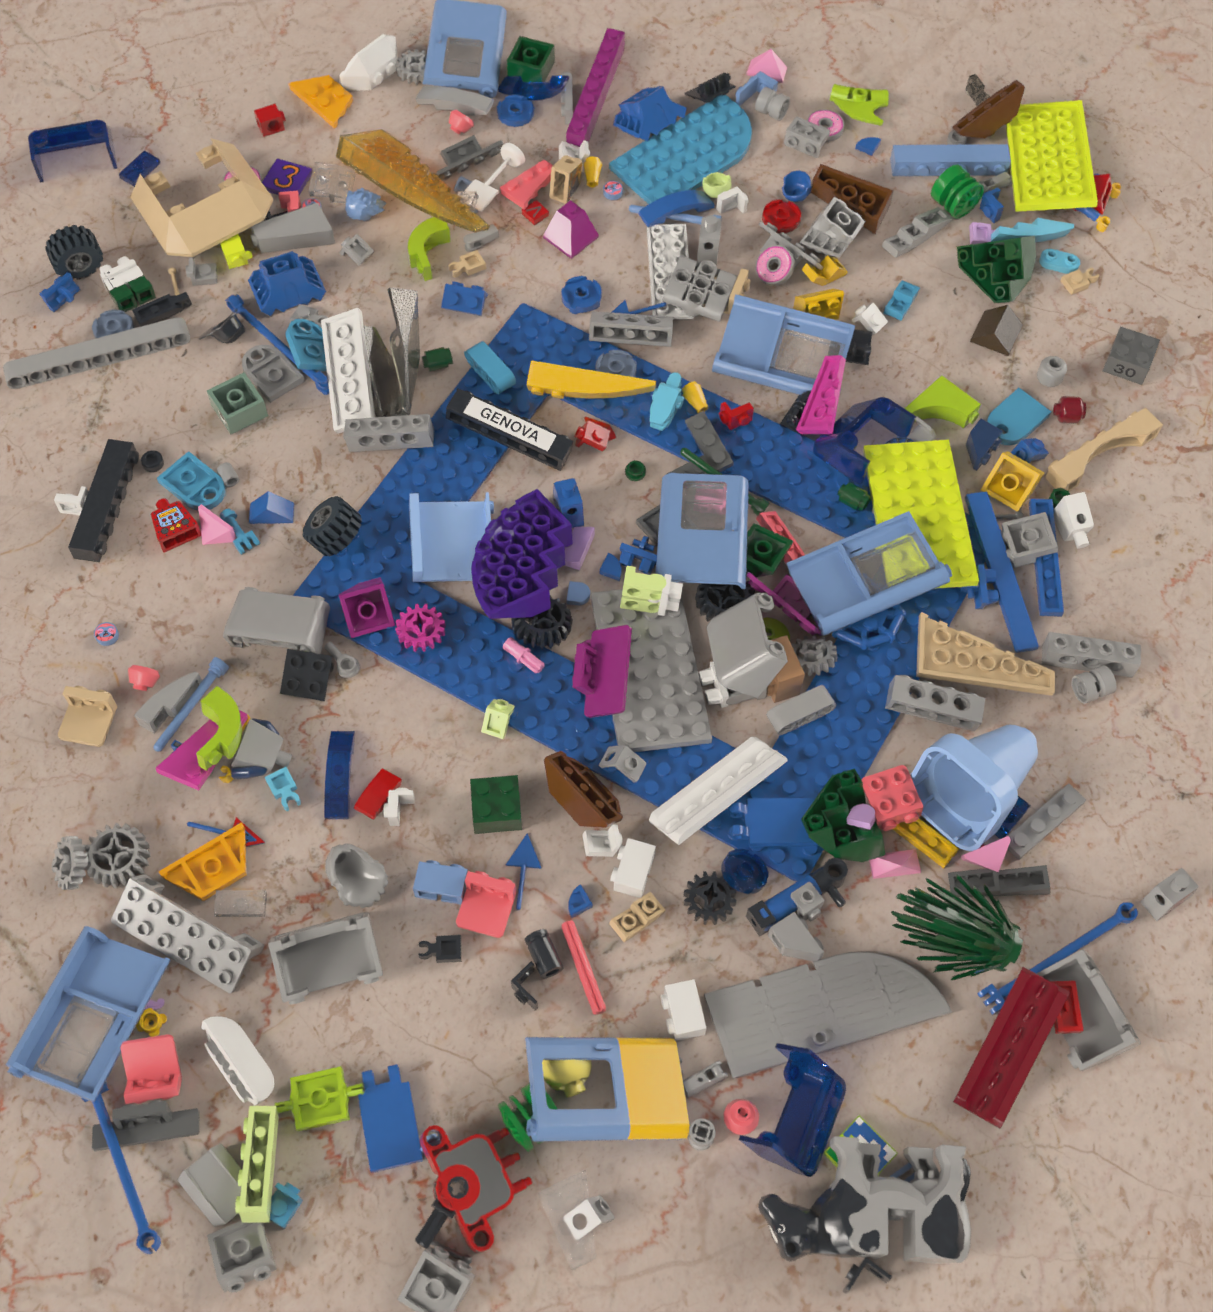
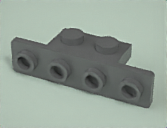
M473 135L441 150L440 154L447 167L438 170L435 173L434 180H447L456 171L461 173L473 163L477 165L483 162L484 158L489 155L491 157L496 156L501 152V147L504 144L503 141L500 140L482 149Z
M153 1100L148 1102V1104L142 1105L127 1104L112 1111L113 1122L111 1123L120 1147L193 1136L200 1133L199 1110L197 1108L172 1112L167 1101ZM95 1124L92 1127V1149L94 1151L109 1149L100 1124Z

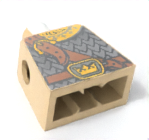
M564 155L551 167L549 198L565 204L571 199L581 183L583 167L581 159Z

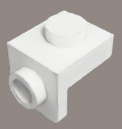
M584 140L580 147L562 141L559 145V160L564 155H568L573 158H579L584 162L590 155L588 141Z
M737 186L718 195L716 209L722 214L737 207L742 213L747 212L748 197Z
M874 303L868 306L864 304L855 311L856 315L851 319L853 323L860 320L867 331L872 332V335L876 334L888 322Z
M407 788L389 790L388 803H384V818H388L390 826L400 825L401 804L415 803L413 791Z
M612 825L608 831L585 830L582 834L586 856L613 857L622 845V835L619 833L618 825Z

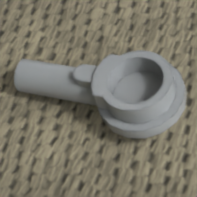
M328 642L325 645V649L336 660L338 664L337 671L342 677L351 678L359 672L360 664L356 658L347 654L343 655L332 642Z

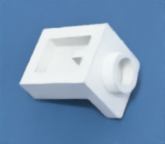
M81 486L78 496L69 493H56L54 502L60 513L80 515L89 491L87 487Z

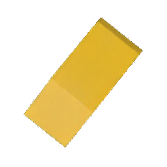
M828 255L820 263L823 266L822 270L808 263L802 268L807 277L813 283L820 286L829 284L848 273L836 258Z

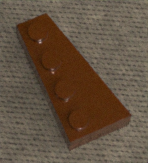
M820 164L813 177L811 193L827 204L834 197L842 200L849 209L862 217L865 221L863 227L876 235L891 205L893 190Z

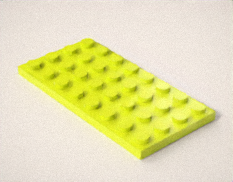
M1082 100L1020 104L1017 116L1012 118L1010 123L1006 124L1015 212L1097 207V194Z
M949 440L864 445L863 454L876 525L909 511L937 560L944 565L948 564L951 569L952 577H950V582L937 588L978 586L979 578ZM906 539L881 550L887 588L929 571L927 564L911 539Z

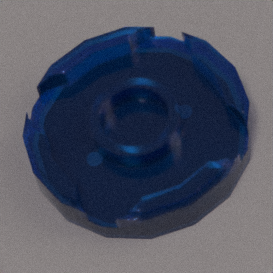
M746 849L730 851L721 865V871L727 883L735 890L745 894H755L761 891L769 877V871L764 861L758 855L748 853L749 850Z

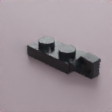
M186 292L177 296H171L169 293L134 308L132 312L140 327L178 314L191 306L192 303Z

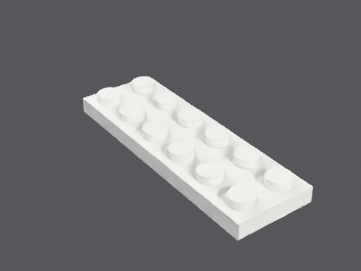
M359 308L321 320L333 428L338 434L344 432L345 419L375 418L362 311Z

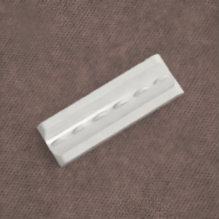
M662 224L647 227L652 305L663 303L664 292L680 256L689 258L686 224ZM670 304L652 310L653 316L673 317V319L694 318L686 315L683 309Z
M750 737L654 810L649 821L680 845L788 760L757 737Z

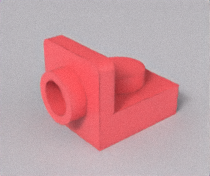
M298 191L279 192L282 209H287L289 213L301 208Z

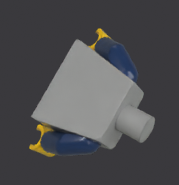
M247 715L248 719L242 726V740L231 764V767L234 768L231 770L225 765L220 768L223 773H227L223 777H218L222 782L230 783L233 779H248L269 774L274 764L288 767L292 754L280 750L283 738L270 721L256 718L251 719Z

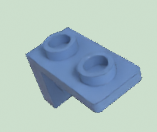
M760 71L755 76H752L743 87L738 88L736 104L741 106L755 92L760 93L764 87H768L777 93L778 81Z

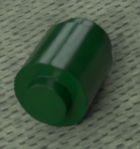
M444 347L424 351L425 356H421L424 369L428 368L429 372L447 368L450 364H453L450 348L444 349Z
M851 482L847 483V485L843 484L837 493L840 496V502L856 511L860 510L863 512L871 500V496L868 495L867 491Z

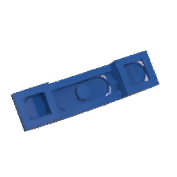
M685 190L655 200L641 209L638 215L647 227L665 223L667 216L694 208L699 213L714 208L715 204L704 191Z

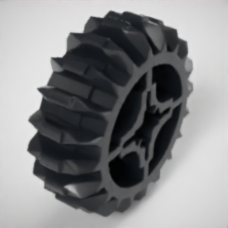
M746 581V589H741L740 586L733 584L701 583L697 586V593L695 595L696 607L700 609L701 616L706 615V621L708 622L713 617L754 595L755 590L748 583L749 581Z
M550 595V609L533 617L511 618L513 633L517 634L518 640H523L524 645L531 643L532 648L536 645L540 646L541 649L544 646H548L551 649L553 644L559 646L561 641H566L571 632L573 622L570 609H567L566 603H560L559 598L554 600Z

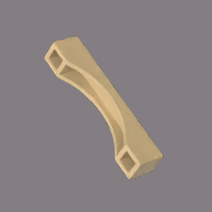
M1147 408L1139 412L1134 411L1123 422L1118 421L1110 430L1100 432L1094 440H1087L1076 451L1071 450L1063 459L1053 461L1048 466L1049 470L1045 479L1055 489L1063 488L1071 491L1079 485L1087 464L1098 454L1117 447H1141L1157 437L1163 424Z

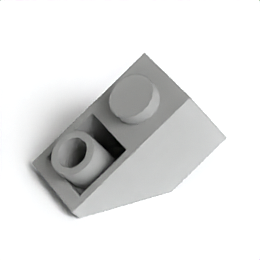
M795 912L770 927L768 936L783 956L814 962L821 960L824 954V948L817 937L813 938L808 931L809 927L802 917H798Z

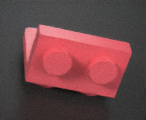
M905 765L862 778L863 790L870 806L875 810V821L880 830L888 831L895 828L896 824L902 822L908 824L919 819L924 806Z
M468 871L465 879L466 892L456 919V925L462 929L501 938L504 935L516 897V885L510 879L504 877L496 879L489 877L487 873L482 871H475V873Z
M168 1034L122 1042L120 1049L127 1077L124 1091L125 1104H141L148 1100L160 1098L166 1100L179 1096L182 1075L172 1035Z

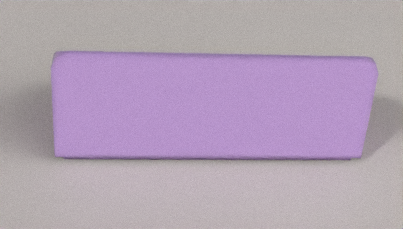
M574 527L572 531L573 544L565 547V566L577 570L581 569L595 536L594 527Z

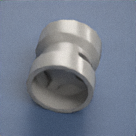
M697 1119L691 1124L689 1129V1144L696 1150L703 1151L708 1149L715 1138V1127L707 1119Z

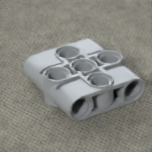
M680 256L664 292L662 302L683 309L688 316L696 317L701 315L720 322L738 276L718 269L711 261L698 262Z

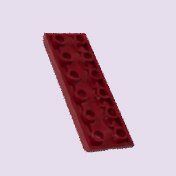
M1022 967L953 1103L1001 1129L1070 992Z

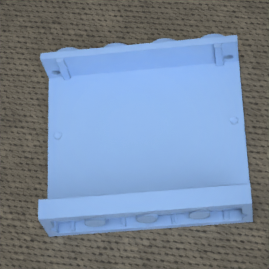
M489 492L485 494L484 501L419 502V493H410L409 513L413 582L472 581L471 565L475 554V547L484 535L485 528L492 521L491 514H494V502L489 500Z

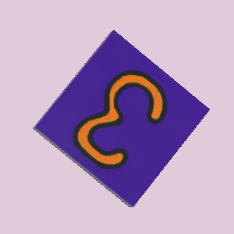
M277 158L262 184L269 193L279 195V192L298 191L300 195L313 171L312 168Z

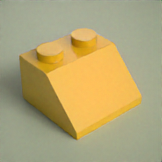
M1008 451L1003 452L982 486L981 491H987L991 497L1013 510L1019 511L1033 493L1045 472Z

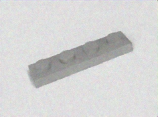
M1067 784L1008 835L1011 840L1008 850L1020 860L1080 808L1086 799L1070 784Z

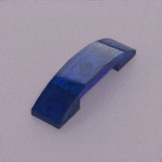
M568 75L552 76L549 82H523L521 76H505L498 87V92L507 96L522 95L531 101L545 100L562 92L570 78Z
M331 731L325 774V819H349V791L355 731Z

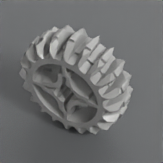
M115 823L114 828L111 829L109 825H106V831L101 832L97 830L98 836L96 838L89 836L91 844L85 845L88 856L85 870H88L87 875L90 878H94L95 883H102L104 887L108 888L112 884L114 888H118L120 882L126 886L127 880L136 877L137 873L144 875V870L141 867L149 866L146 858L151 857V853L147 850L150 846L145 841L146 837L144 834L139 833V830L135 827L131 828L125 823L121 828L120 824ZM122 841L131 842L134 844V849L124 847ZM99 862L109 864L111 871L101 869Z

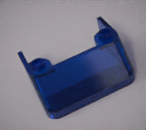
M102 120L35 130L28 136L31 162L40 183L44 182L40 154L106 143L113 168L118 169L110 127Z
M886 397L856 403L834 423L833 434H822L816 439L813 453L846 477L861 485L870 461L854 450L858 445V438L855 434L873 419L898 437L907 438L910 435L916 416Z
M777 1043L775 1048L788 1059L783 1074L786 1083L792 1088L775 1132L763 1131L757 1139L740 1135L738 1140L759 1157L799 1175L812 1177L817 1172L844 1100L846 1083L841 1076L811 1049Z

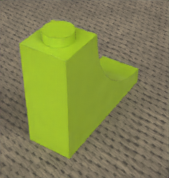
M941 375L901 411L898 424L905 428L911 423L916 422V417H919L921 420L933 418L950 421L964 429L969 423L973 424L980 415L978 411L981 404Z

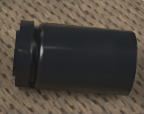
M540 929L526 936L524 941L528 945V950L542 979L552 977L564 969L547 929Z

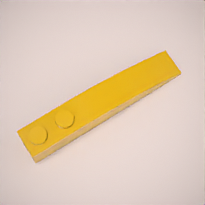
M531 361L527 388L532 394L543 395V393L552 394V397L564 399V396L588 399L616 398L652 392L656 388V381Z

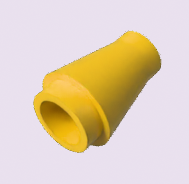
M591 156L585 159L583 167L587 186L597 187L602 163L598 157Z
M696 381L686 384L682 388V396L698 413L707 411L709 406L701 385L697 384Z

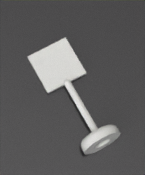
M505 143L501 147L500 153L504 162L485 184L474 179L459 196L458 200L482 212L499 193L498 190L489 186L508 164L517 168L525 163L522 151L512 143Z

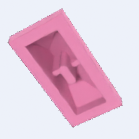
M770 49L751 60L747 75L755 76L761 71L774 80L783 83L787 66Z
M202 504L198 507L203 545L229 543L237 539L233 527Z
M1009 836L1004 837L977 850L966 853L961 858L965 862L999 872L1011 840Z
M916 849L887 852L885 856L869 860L873 879L921 873Z

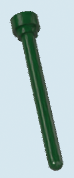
M682 448L680 450V454L705 473L723 475L689 449ZM748 493V504L754 510L753 513L758 516L767 509L770 503L765 499H756Z

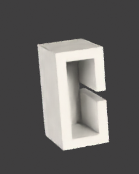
M629 838L625 846L621 845L617 858L621 860L619 868L614 867L610 880L614 882V891L638 898L643 896L648 879L647 875L650 873L654 860L656 846Z
M695 979L665 985L664 994H661L663 1009H668L670 1018L666 1019L669 1034H674L675 1041L705 1035L706 1025Z

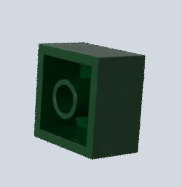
M519 36L506 61L507 78L543 87L555 63V45Z
M518 775L470 779L474 834L522 830Z

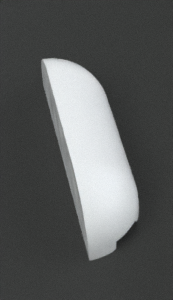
M215 1016L203 1020L201 1028L203 1030L206 1029L208 1042L204 1044L206 1050L242 1102L249 1101L253 1103V1106L263 1102L274 1088V1077L270 1068L243 1029L235 1021L226 1017Z

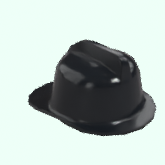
M238 309L225 320L204 332L199 339L211 335L221 343L227 344L236 341L245 332V327L235 314Z

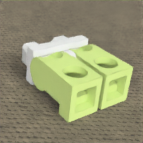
M626 567L620 608L649 613L658 612V615L661 616L665 615V610L678 611L682 594V583L671 582L672 575L665 574L664 577L660 574L647 575L636 573V567Z

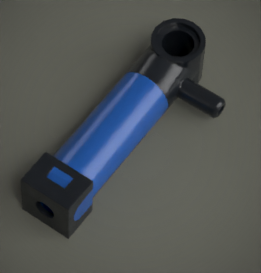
M831 858L825 862L824 866L765 902L761 900L748 908L746 918L759 937L768 932L770 927L798 910V906L790 896L792 892L807 882H811L821 896L828 892L838 907L844 906L846 901L837 888L843 885L848 873L846 863L839 858ZM835 870L840 876L833 877L828 871Z

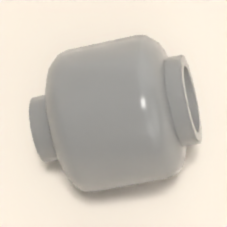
M1057 356L1044 358L1037 371L1039 382L1047 387L1060 385L1067 372L1065 361Z

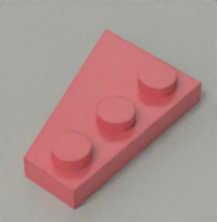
M546 160L538 162L535 166L501 186V194L525 210L530 199H535L538 196L539 189L546 187L551 181V167L553 165Z

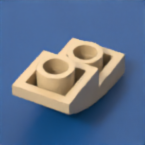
M649 892L633 902L629 909L612 918L609 924L622 941L626 942L653 923L666 910L654 895Z

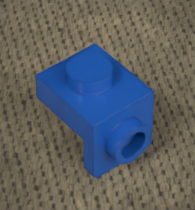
M998 187L983 194L979 207L984 215L993 223L1000 220L1004 208L998 201L1001 191Z
M1037 438L1022 439L1011 452L1027 463H1030L1032 460L1044 459L1049 454L1044 448V443Z

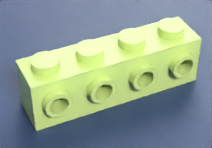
M249 1106L248 1118H244L243 1132L246 1134V1143H242L241 1160H244L243 1169H240L238 1174V1186H241V1195L236 1197L235 1211L240 1214L242 1223H270L279 1121L276 1106Z

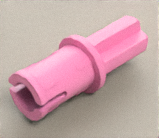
M512 637L505 641L503 649L513 655L519 664L523 663L534 673L542 671L544 663L530 653L531 650L528 647H523Z

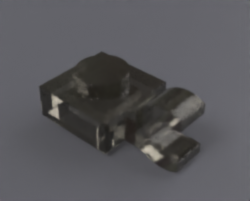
M973 74L968 78L965 91L975 102V105L978 106L982 101L988 99L990 95L984 91L985 85L978 76Z

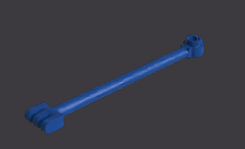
M238 294L235 296L231 295L225 299L227 306L232 312L238 309L237 314H240L296 365L291 349L243 307L244 302ZM301 369L315 382L316 388L322 394H329L328 379L320 370L316 372L314 370Z
M1129 902L1120 904L1112 917L1029 970L1037 974L1072 955L1118 924L1133 922L1138 915L1137 908L1129 913V918H1125L1122 912L1128 913L1134 904ZM1016 978L998 990L993 984H990L977 993L980 998L988 993L991 996L983 1002L986 1007L993 1002L997 1004L990 1009L992 1015L1000 1011L1005 1002L1003 998L1008 996Z
M105 1082L95 1102L92 1103L138 1228L139 1235L136 1239V1245L144 1254H152L153 1250L150 1247L147 1248L148 1242L154 1240L151 1247L157 1251L161 1245V1238L149 1227L101 1094L109 1090Z

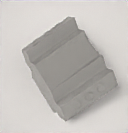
M834 197L817 216L799 244L810 250L813 249L818 253L838 259L853 241L865 221L858 213L849 209L842 200Z

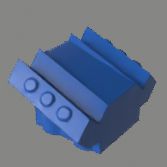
M664 86L648 87L618 104L621 112L615 115L613 126L625 133L627 132L629 135L648 141L650 133L658 136V133L668 125H675L677 116L684 118L687 108L671 101Z
M293 251L259 261L260 269L253 271L248 279L261 312L272 316L275 309L285 312L286 309L299 304L308 305L312 297L321 301L326 293L313 260L304 256L298 257V254Z

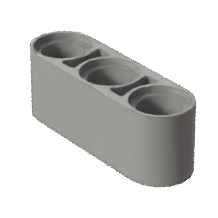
M820 685L773 707L767 712L766 716L777 734L783 735L830 713L835 709L836 703L825 686Z

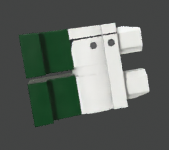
M124 256L118 259V266L114 268L107 264L100 267V276L103 284L118 310L127 312L138 307L136 300L139 305H142L156 298L152 284L145 278L134 259L129 260ZM142 292H149L148 295L145 297L139 296V294ZM127 299L130 300V303L128 305H121V302Z

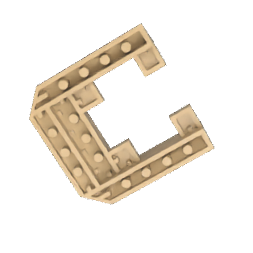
M210 138L212 145L196 152L199 161L205 169L222 161L233 177L218 184L220 191L187 208L181 203L167 211L163 209L155 195L170 188V185L161 171L151 174L145 179L141 174L139 175L130 198L167 255L194 257L265 219L273 198L234 144Z

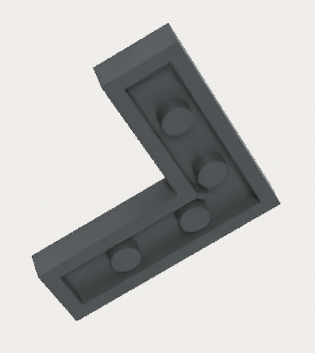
M704 411L685 420L687 428L703 454L700 456L702 460L719 472L734 466L731 457ZM688 462L669 472L707 474L692 462ZM683 484V491L696 484Z

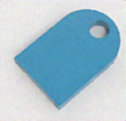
M306 319L291 321L286 330V338L297 368L327 371L322 328Z
M1017 388L989 414L987 422L1006 432V434H1001V444L1016 445L1022 439L1027 438L1050 417L1052 411L1021 388Z
M189 451L157 477L159 484L189 508L199 511L198 507L201 504L209 510L213 509L225 497L226 489L222 478ZM210 493L216 494L213 499L205 498Z

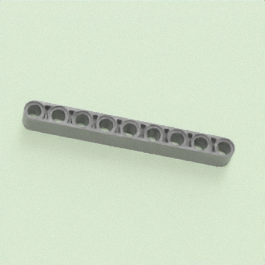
M172 318L6 362L3 366L4 375L9 388L20 389L182 346L190 341V334L186 321L183 318Z

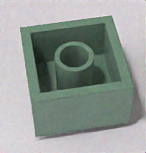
M245 372L207 390L212 408L231 435L268 417L263 398Z

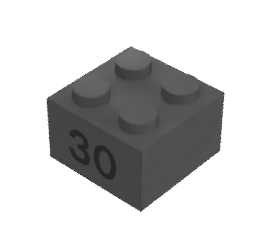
M1120 326L1102 372L1142 385L1150 370L1160 339Z

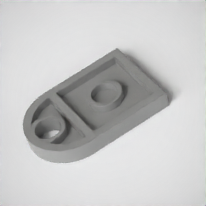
M258 345L252 347L242 358L243 371L270 403L305 381L304 376L274 346ZM256 355L262 356V358L258 360L252 359Z

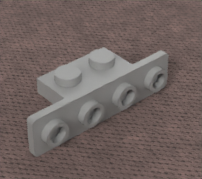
M760 221L758 225L771 234L761 248V252L771 245H781L786 247L794 256L795 266L793 270L802 258L818 269H823V266L819 264L821 259L813 253H810V255L804 253L806 249L799 243L795 245L790 243L792 239L782 232L781 235L776 233L778 229L768 222L765 225Z

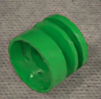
M957 164L946 169L938 177L930 194L939 205L945 207V210L951 216L959 219L967 215L979 203L983 196L984 186L977 182L975 178L970 177V174Z
M530 1082L521 1088L525 1101L521 1103L515 1096H509V1101L513 1107L512 1110L504 1101L498 1104L503 1118L502 1121L509 1133L527 1152L534 1149L527 1133V1122L533 1116ZM545 1090L547 1107L549 1109H558Z

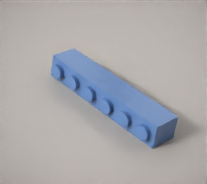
M1008 144L893 145L890 162L892 176H940L946 169L957 164L962 166L970 176H997L1004 172L1008 173L1011 159Z

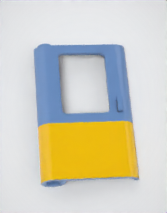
M525 1038L533 1116L527 1122V1133L534 1142L686 1139L688 1137L689 1118L678 1048L674 1038ZM574 1059L607 1060L611 1067L616 1108L549 1109L546 1103L542 1061Z

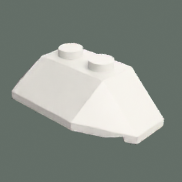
M382 34L359 51L349 62L346 70L340 74L341 86L347 91L372 90L389 76L393 75L397 71L396 38L393 35Z

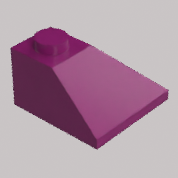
M570 200L556 211L543 238L572 259L599 238V234L585 210Z
M380 577L358 583L339 594L351 638L395 626L384 584Z

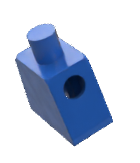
M571 478L553 483V500L556 509L572 524V529L584 526L583 503L576 480ZM573 508V514H568L567 511Z

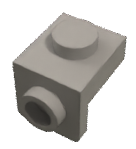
M807 882L791 893L790 897L798 906L796 913L798 917H802L805 921L807 919L813 921L822 913L821 909L825 900L811 882Z

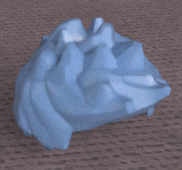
M363 188L357 189L354 192L349 190L346 197L345 210L347 216L353 220L367 221L371 216L385 211L383 207L386 205V202L380 200V195Z

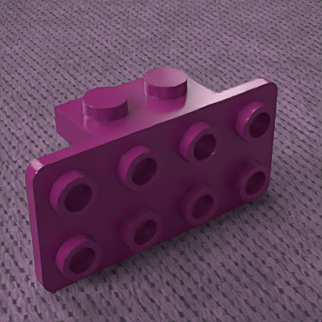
M750 572L747 573L746 576L751 579L748 583L760 593L767 592L769 596H772L774 605L778 608L783 606L782 611L795 622L800 620L799 626L812 636L816 633L819 636L823 635L808 620L811 617V613L792 577L786 574L772 591Z
M629 625L595 630L591 635V646L586 643H580L576 646L575 667L572 678L573 688L586 695L584 715L588 718L619 714L625 711L632 628Z

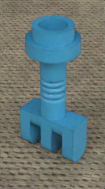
M228 508L220 513V518L233 527L237 539L233 540V545L241 555L245 553L241 545L244 544L250 550L253 548L249 542L250 540L256 546L260 544L252 530L244 533L235 520L237 514L234 510Z

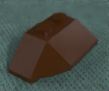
M1014 80L1010 85L1000 89L963 116L952 126L953 130L960 136L985 139L992 136L997 129L1010 123L1012 118L1017 116L1025 86L1018 80Z
M563 751L545 757L544 765L549 793L579 826L607 828L623 819L618 799L587 766L574 758L568 757Z

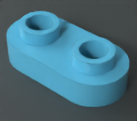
M1045 249L1041 253L1039 263L1046 269L1068 274L1078 270L1080 259L1074 254L1054 249Z

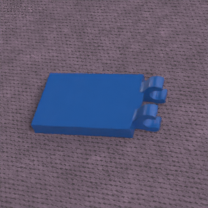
M747 798L746 805L734 802L731 804L730 818L744 817L745 826H732V840H749V847L819 846L809 838L801 821V818L816 798Z
M398 1064L387 1066L390 1082L375 1084L372 1070L362 1072L365 1091L364 1094L358 1095L371 1173L423 1162L409 1081L402 1083Z

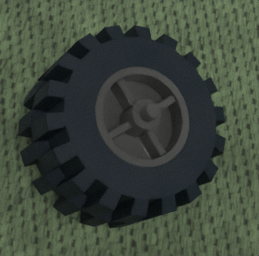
M64 226L63 229L56 230L55 234H51L49 236L50 239L46 241L47 246H45L47 256L55 273L61 277L66 273H70L73 279L86 278L89 274H94L96 268H100L101 262H103V252L97 239L89 228L85 229V226Z
M330 497L319 504L310 514L303 527L302 535L321 554L333 556L352 542L360 529L362 518L360 513L341 497Z

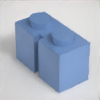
M433 860L419 861L413 886L414 895L416 898L437 901L438 895H442L441 902L461 905L466 892L465 879L468 870L458 864L445 866Z

